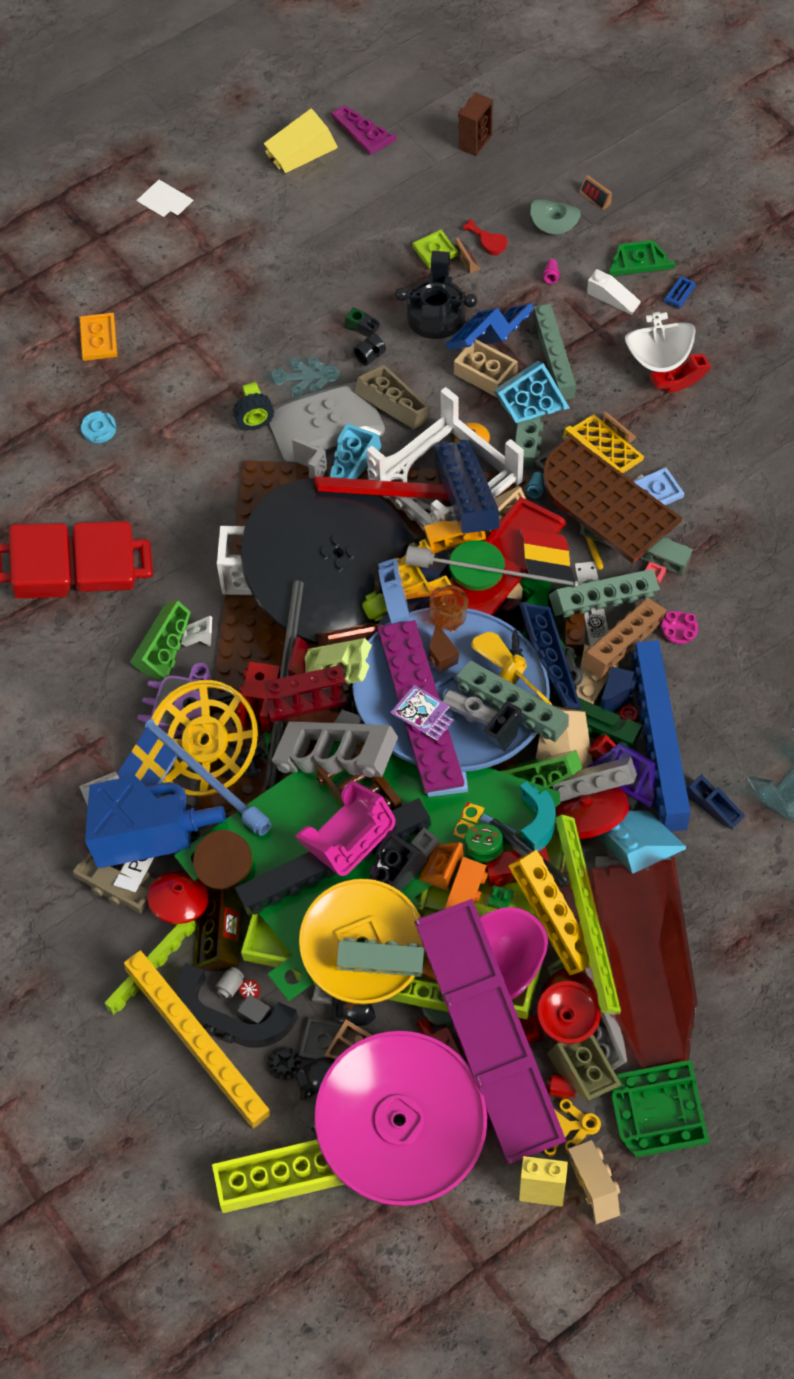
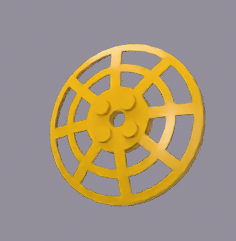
M199 680L178 687L162 700L151 718L154 720V723L158 726L163 714L168 710L175 718L169 727L167 735L183 747L198 763H202V766L209 773L211 762L217 759L223 761L226 765L210 774L218 777L230 768L235 776L223 785L228 788L234 784L248 768L255 753L258 736L254 712L243 695L222 682ZM207 688L222 689L235 697L229 706L220 701L209 700ZM199 689L200 701L189 704L181 711L172 704L185 693ZM240 702L249 713L253 730L243 731L241 721L234 712ZM209 706L225 710L219 720L210 717ZM201 707V717L195 718L192 721L186 717L189 712ZM230 717H232L236 724L237 733L228 734L224 726ZM181 722L186 727L182 739H174L177 726ZM208 735L209 741L202 745V737ZM252 738L250 752L245 763L240 768L235 761L241 752L243 740ZM237 741L236 750L230 758L225 753L228 742ZM177 759L173 763L175 768L162 781L163 783L172 782L178 775L183 774L191 779L201 780L199 791L183 788L186 795L207 796L218 793L215 789L208 790V783L200 775L186 770L189 765L184 761L179 763Z

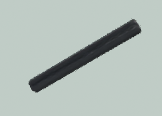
M494 818L489 822L490 825L497 827L501 831L503 840L521 856L535 851L499 820ZM543 858V862L549 873L553 876L554 882L557 886L563 888L567 884L568 878Z

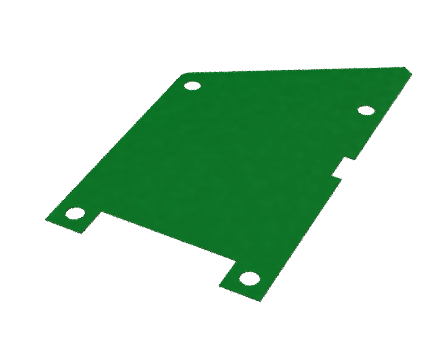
M341 741L332 745L327 759L337 752ZM391 753L382 775L400 797L402 806L415 799H420L430 816L431 826L428 830L441 840L439 844L462 843L464 857L470 860L472 859L468 857L465 851L464 839L453 834L455 828L459 834H465L468 831L466 824H459L457 826L459 819L474 825L485 824L480 819L483 814H486L516 830L515 835H518L522 829L531 824L537 817L534 809L520 796V785L527 780L491 768L466 771L468 792L428 797V793H424L417 766L399 758ZM298 769L297 772H293L246 805L247 807L255 806L269 818L271 828L266 834L262 836L255 834L242 822V814L237 811L228 817L225 822H221L191 843L190 848L182 849L174 856L195 881L198 879V876L195 872L194 864L191 862V856L195 853L200 841L214 831H233L247 841L252 852L250 872L245 880L238 885L240 886L309 852L299 843L295 836L307 826L313 827L318 832L341 809V806L326 786L319 784L316 779L317 770L305 773ZM343 770L330 779L335 786H338L354 775ZM369 778L358 782V784L366 788L372 786ZM527 781L531 786H535L540 794L546 790L552 797L555 807L560 804L559 791ZM467 802L485 808L477 824L461 817ZM469 807L466 809L465 814L468 817H474L477 814V810L474 807ZM418 833L412 835L407 840V842L412 846L414 845L411 842L418 835ZM376 853L368 860H361L347 875L340 876L336 874L331 878L326 877L320 880L317 885L306 887L297 895L288 896L282 899L279 904L270 905L259 913L292 954L289 959L268 973V976L288 1001L315 983L304 967L299 946L301 924L307 910L315 899L330 887L344 881L369 879L371 875L369 871L371 865L374 866L377 857ZM424 866L418 875L401 891L413 903L415 908L421 906L415 897L431 886L418 880ZM360 938L356 942L364 943L366 939ZM291 969L298 970L301 973L300 981L296 984H288L285 981L287 971Z

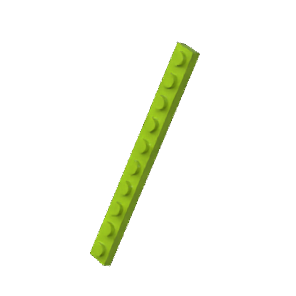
M560 815L556 817L557 831L560 835L561 848L566 860V869L571 881L570 886L573 890L575 907L578 911L580 927L585 940L584 945L589 957V966L593 973L599 1007L602 1013L615 1015L620 1013L621 1009L575 819Z

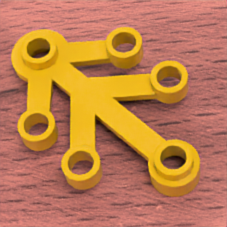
M563 1099L560 1102V1111L564 1114L570 1113L578 1120L569 1121L555 1110L565 1137L570 1131L579 1130L573 1140H569L565 1144V1151L569 1154L568 1146H577L587 1135L596 1134L600 1130L601 1121L595 1114H584L573 1106L569 1099ZM565 1103L569 1104L570 1108L564 1109L562 1105ZM592 1122L594 1126L589 1128L586 1126V1123ZM560 1144L553 1146L554 1151L551 1153L544 1150V1154L548 1157H553Z

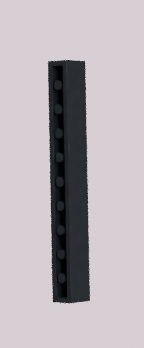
M419 798L391 811L395 817V825L391 831L405 841L412 835L419 833L423 827L428 829L431 826L430 816ZM383 839L363 858L364 860L374 856ZM309 851L236 887L235 890L247 915L250 916L262 912L264 908L270 905H277L282 899L288 896H295L302 889L313 887L320 880L326 877L331 878L337 873L332 871Z

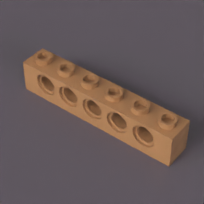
M649 598L643 603L640 602L633 612L629 611L625 619L619 620L612 630L609 629L602 639L599 638L592 648H587L583 654L584 661L582 666L602 678L611 669V666L614 667L636 647V642L644 640L662 623L666 609Z

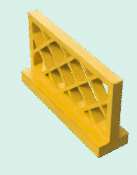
M595 414L574 427L568 426L564 430L563 438L572 435L621 473L628 471L644 460V456ZM594 422L598 427H589V424ZM577 431H586V435H581ZM589 432L598 433V437L589 436ZM601 433L609 434L611 438L601 437ZM589 441L598 442V446L592 445ZM601 442L611 443V447H602ZM614 444L622 445L623 449L614 448ZM602 452L611 453V457L605 456ZM614 453L623 454L624 458H616ZM626 454L633 455L636 459H627ZM615 463H623L624 466L619 468Z

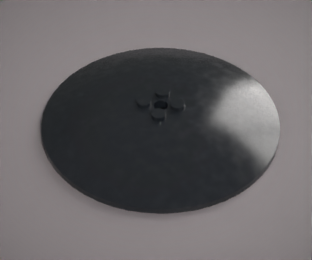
M306 478L278 487L264 497L255 507L247 520L242 535L241 564L247 585L259 606L274 622L286 631L293 582L302 581L304 583L296 637L318 645L317 633L368 623L378 624L380 620L369 619L362 607V603L366 600V595L372 592L383 594L378 564L404 557L408 549L405 547V544L415 538L399 514L377 495L320 492L314 484V478ZM333 551L340 552L342 557H335Z

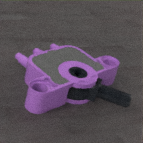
M205 663L195 664L191 669L189 678L168 676L162 682L148 681L149 687L159 689L156 698L144 697L142 700L144 704L154 706L152 715L139 714L137 719L143 722L151 719L162 700L178 687L194 681L211 680L208 666ZM199 689L185 693L172 704L181 711L189 704L200 701ZM223 692L210 696L208 699L225 704L231 702L235 696L229 692ZM209 706L210 713L213 712L212 708L214 706ZM201 707L192 710L186 717L191 721L201 717ZM166 710L158 726L168 734L169 727L175 717ZM181 722L177 726L174 739H182L186 727Z

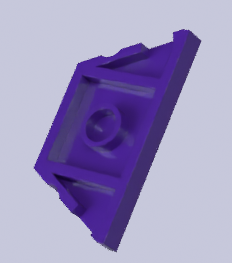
M618 744L594 763L587 766L589 768L631 757L637 776L634 783L619 786V788L649 807L654 805L655 763L624 744Z

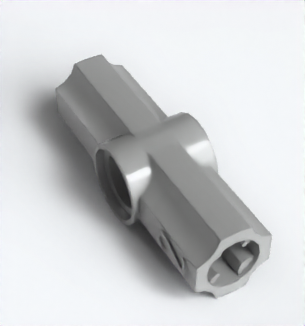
M451 690L446 693L443 700L444 703L450 706V710L464 715L465 720L471 723L478 721L487 725L498 712L482 704V701L477 697L467 698Z

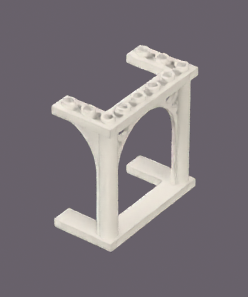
M446 387L440 391L441 418L407 446L388 457H385L373 446L367 449L368 480L392 481L400 479L403 482H407V475L411 465L421 455L452 432L460 440H470L474 451L501 472L488 482L494 499L513 483L518 486L522 483L524 450L511 439L505 443V456L493 448L459 420L458 396ZM383 496L386 499H390L397 509L403 510L410 520L416 521L423 531H425L424 526L440 521L457 522L452 506L445 507L437 499L431 505H428L415 497Z

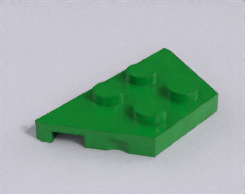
M653 240L619 244L617 254L609 270V275L617 276L675 269V262L673 260L670 261L666 257V253Z

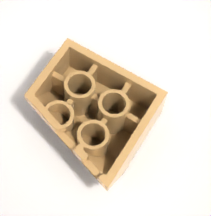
M554 706L569 715V726L556 742L545 739L540 734L536 759L577 750L582 769L587 768L593 761L592 755L588 753L590 741L586 712Z

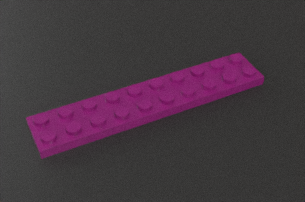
M416 620L378 626L377 632L398 703L413 685L439 699ZM404 721L424 793L463 787L465 782L449 729L447 728L440 738L435 740Z

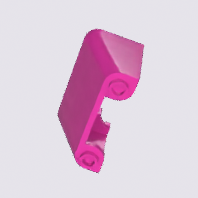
M351 781L341 793L344 806L318 832L313 827L307 826L295 836L302 846L340 876L347 875L395 825V817L384 798L354 781Z

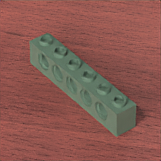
M545 415L518 422L515 443L524 450L523 467L535 468L534 461L540 457V451H537V447H541L542 436H539V432L543 433L544 422H541V418H544Z
M654 569L579 584L576 588L570 586L556 589L549 594L555 616L563 615V617H569L578 611L580 614L589 612L592 608L601 610L610 604L612 607L623 604L624 601L633 603L642 597L644 600L654 597V593L658 592L660 588Z
M471 660L457 675V688L461 692L479 698L497 711L500 710L506 701L512 702L513 705L522 709L520 723L527 729L541 734L545 739L556 742L569 726V715Z

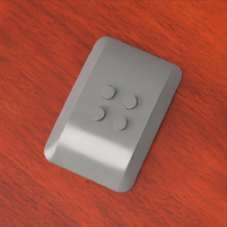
M357 382L316 391L273 407L274 417L269 422V425L285 462L297 463L294 460L293 438L305 440L307 443L319 446L326 453L337 450L338 437L347 423L376 433L379 437L384 434L385 427L376 406L354 393Z

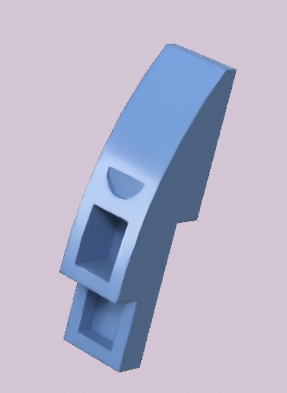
M397 559L379 563L378 572L391 623L409 619L410 614Z

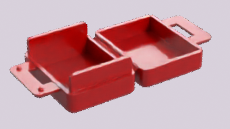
M127 521L78 522L73 526V536H68V528L64 523L13 524L9 527V543H0V583L11 582V590L15 593V598L67 597V591L70 590L71 585H76L77 590L81 592L131 590L135 586V578H150L153 575L151 543L148 539H132L131 524ZM133 549H140L142 568H134ZM1 553H10V572H2Z

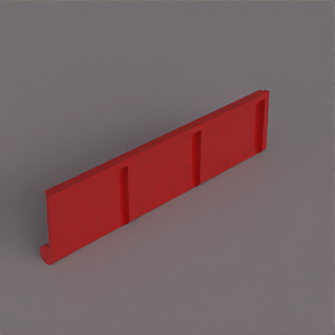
M520 497L499 522V529H494L485 539V542L494 545L502 553L505 562L504 570L527 573L524 541L519 529L558 534L566 525V522L561 516ZM503 574L501 580L495 586L481 591L466 589L452 579L450 583L453 586L454 592L440 594L430 607H462L493 615L523 577Z

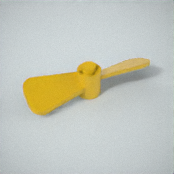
M486 632L473 639L471 647L502 669L498 676L514 685L521 679L543 701L552 705L522 675L527 667L525 659L520 655L513 656L499 635L493 632Z

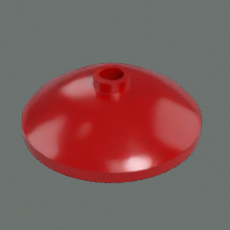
M169 872L159 876L150 885L147 902L151 912L160 920L171 924H184L194 921L203 914L208 905V891L205 884L199 878L194 881L187 872Z
M562 981L551 985L544 991L538 1002L537 1018L541 1028L550 1038L560 1043L576 1044L587 1040L596 1031L600 1022L601 1010L596 996L586 986L577 982ZM563 1014H569L570 1019H565Z

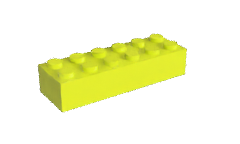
M317 1140L212 1164L222 1213L344 1185L326 1163Z

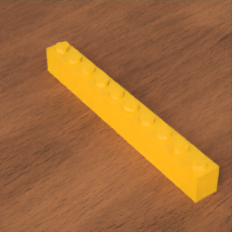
M140 950L125 961V971L250 1127L254 1129L270 1116L269 1108Z

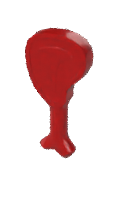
M471 219L463 226V230H470L480 237L481 246L488 254L492 256L498 255L507 248L508 240L506 236L483 231L475 226L474 221Z

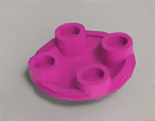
M669 611L662 620L661 632L670 642L686 644L697 636L698 623L696 622L695 615L692 613Z

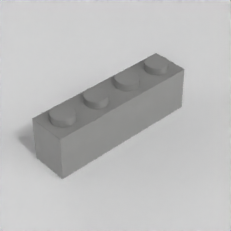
M631 757L581 769L572 776L553 785V789L560 792L561 802L634 783L637 773Z

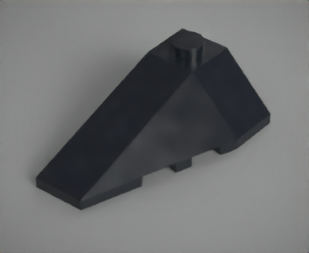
M389 831L377 848V857L374 866L371 865L369 879L386 883L401 892L418 875L429 858L394 832Z

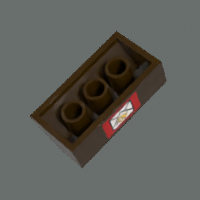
M235 887L228 890H217L214 888L208 890V905L203 914L197 918L193 966L204 971H226L231 967L238 966L242 904L237 896Z

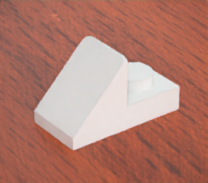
M208 616L187 625L184 634H182L181 644L187 647L201 641L211 646L212 617Z

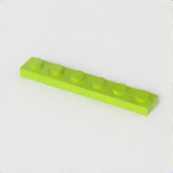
M195 921L177 924L149 954L147 959L155 969L166 963L168 956L173 951L175 952L179 949L186 936L192 935L196 927ZM130 976L105 1002L107 1011L112 1015L117 1011H121L125 1007L126 1001L131 996H135L140 990Z

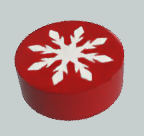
M245 980L239 987V993L242 999H246L249 994L257 999L260 995V988L256 981Z

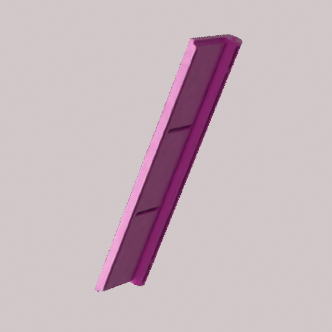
M473 899L426 917L420 916L418 920L414 921L473 1077L481 1095H484L486 1110L507 1164L516 1163L523 1159V1156L529 1157L566 1142Z

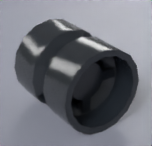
M371 334L364 342L357 344L353 348V352L362 365L368 366L375 358L380 357L386 352V346L378 335Z

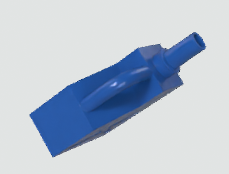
M136 776L91 784L89 785L85 842L97 868L177 853L182 849L190 848L192 831L197 832L199 827L225 822V810L223 806L196 811L194 808L187 810L185 790L179 784L172 782L145 786ZM165 794H171L170 796H165V797H160V798H156V797H155V796H160V795H165Z

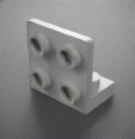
M293 438L292 445L295 462L309 467L310 478H315V476L325 477L328 472L325 450L319 446H313L305 440Z

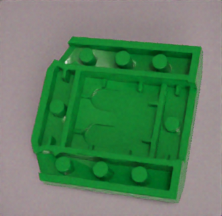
M692 1060L618 1074L617 1078L621 1086L615 1088L612 1093L620 1139L635 1158L710 1144Z

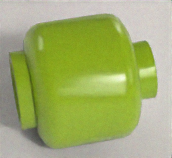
M372 592L365 596L366 600L362 603V607L369 619L378 621L383 618L388 610L384 595Z

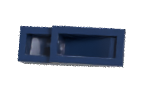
M702 774L686 787L687 794L701 808L728 828L733 829L745 817L743 812L719 787L714 788Z

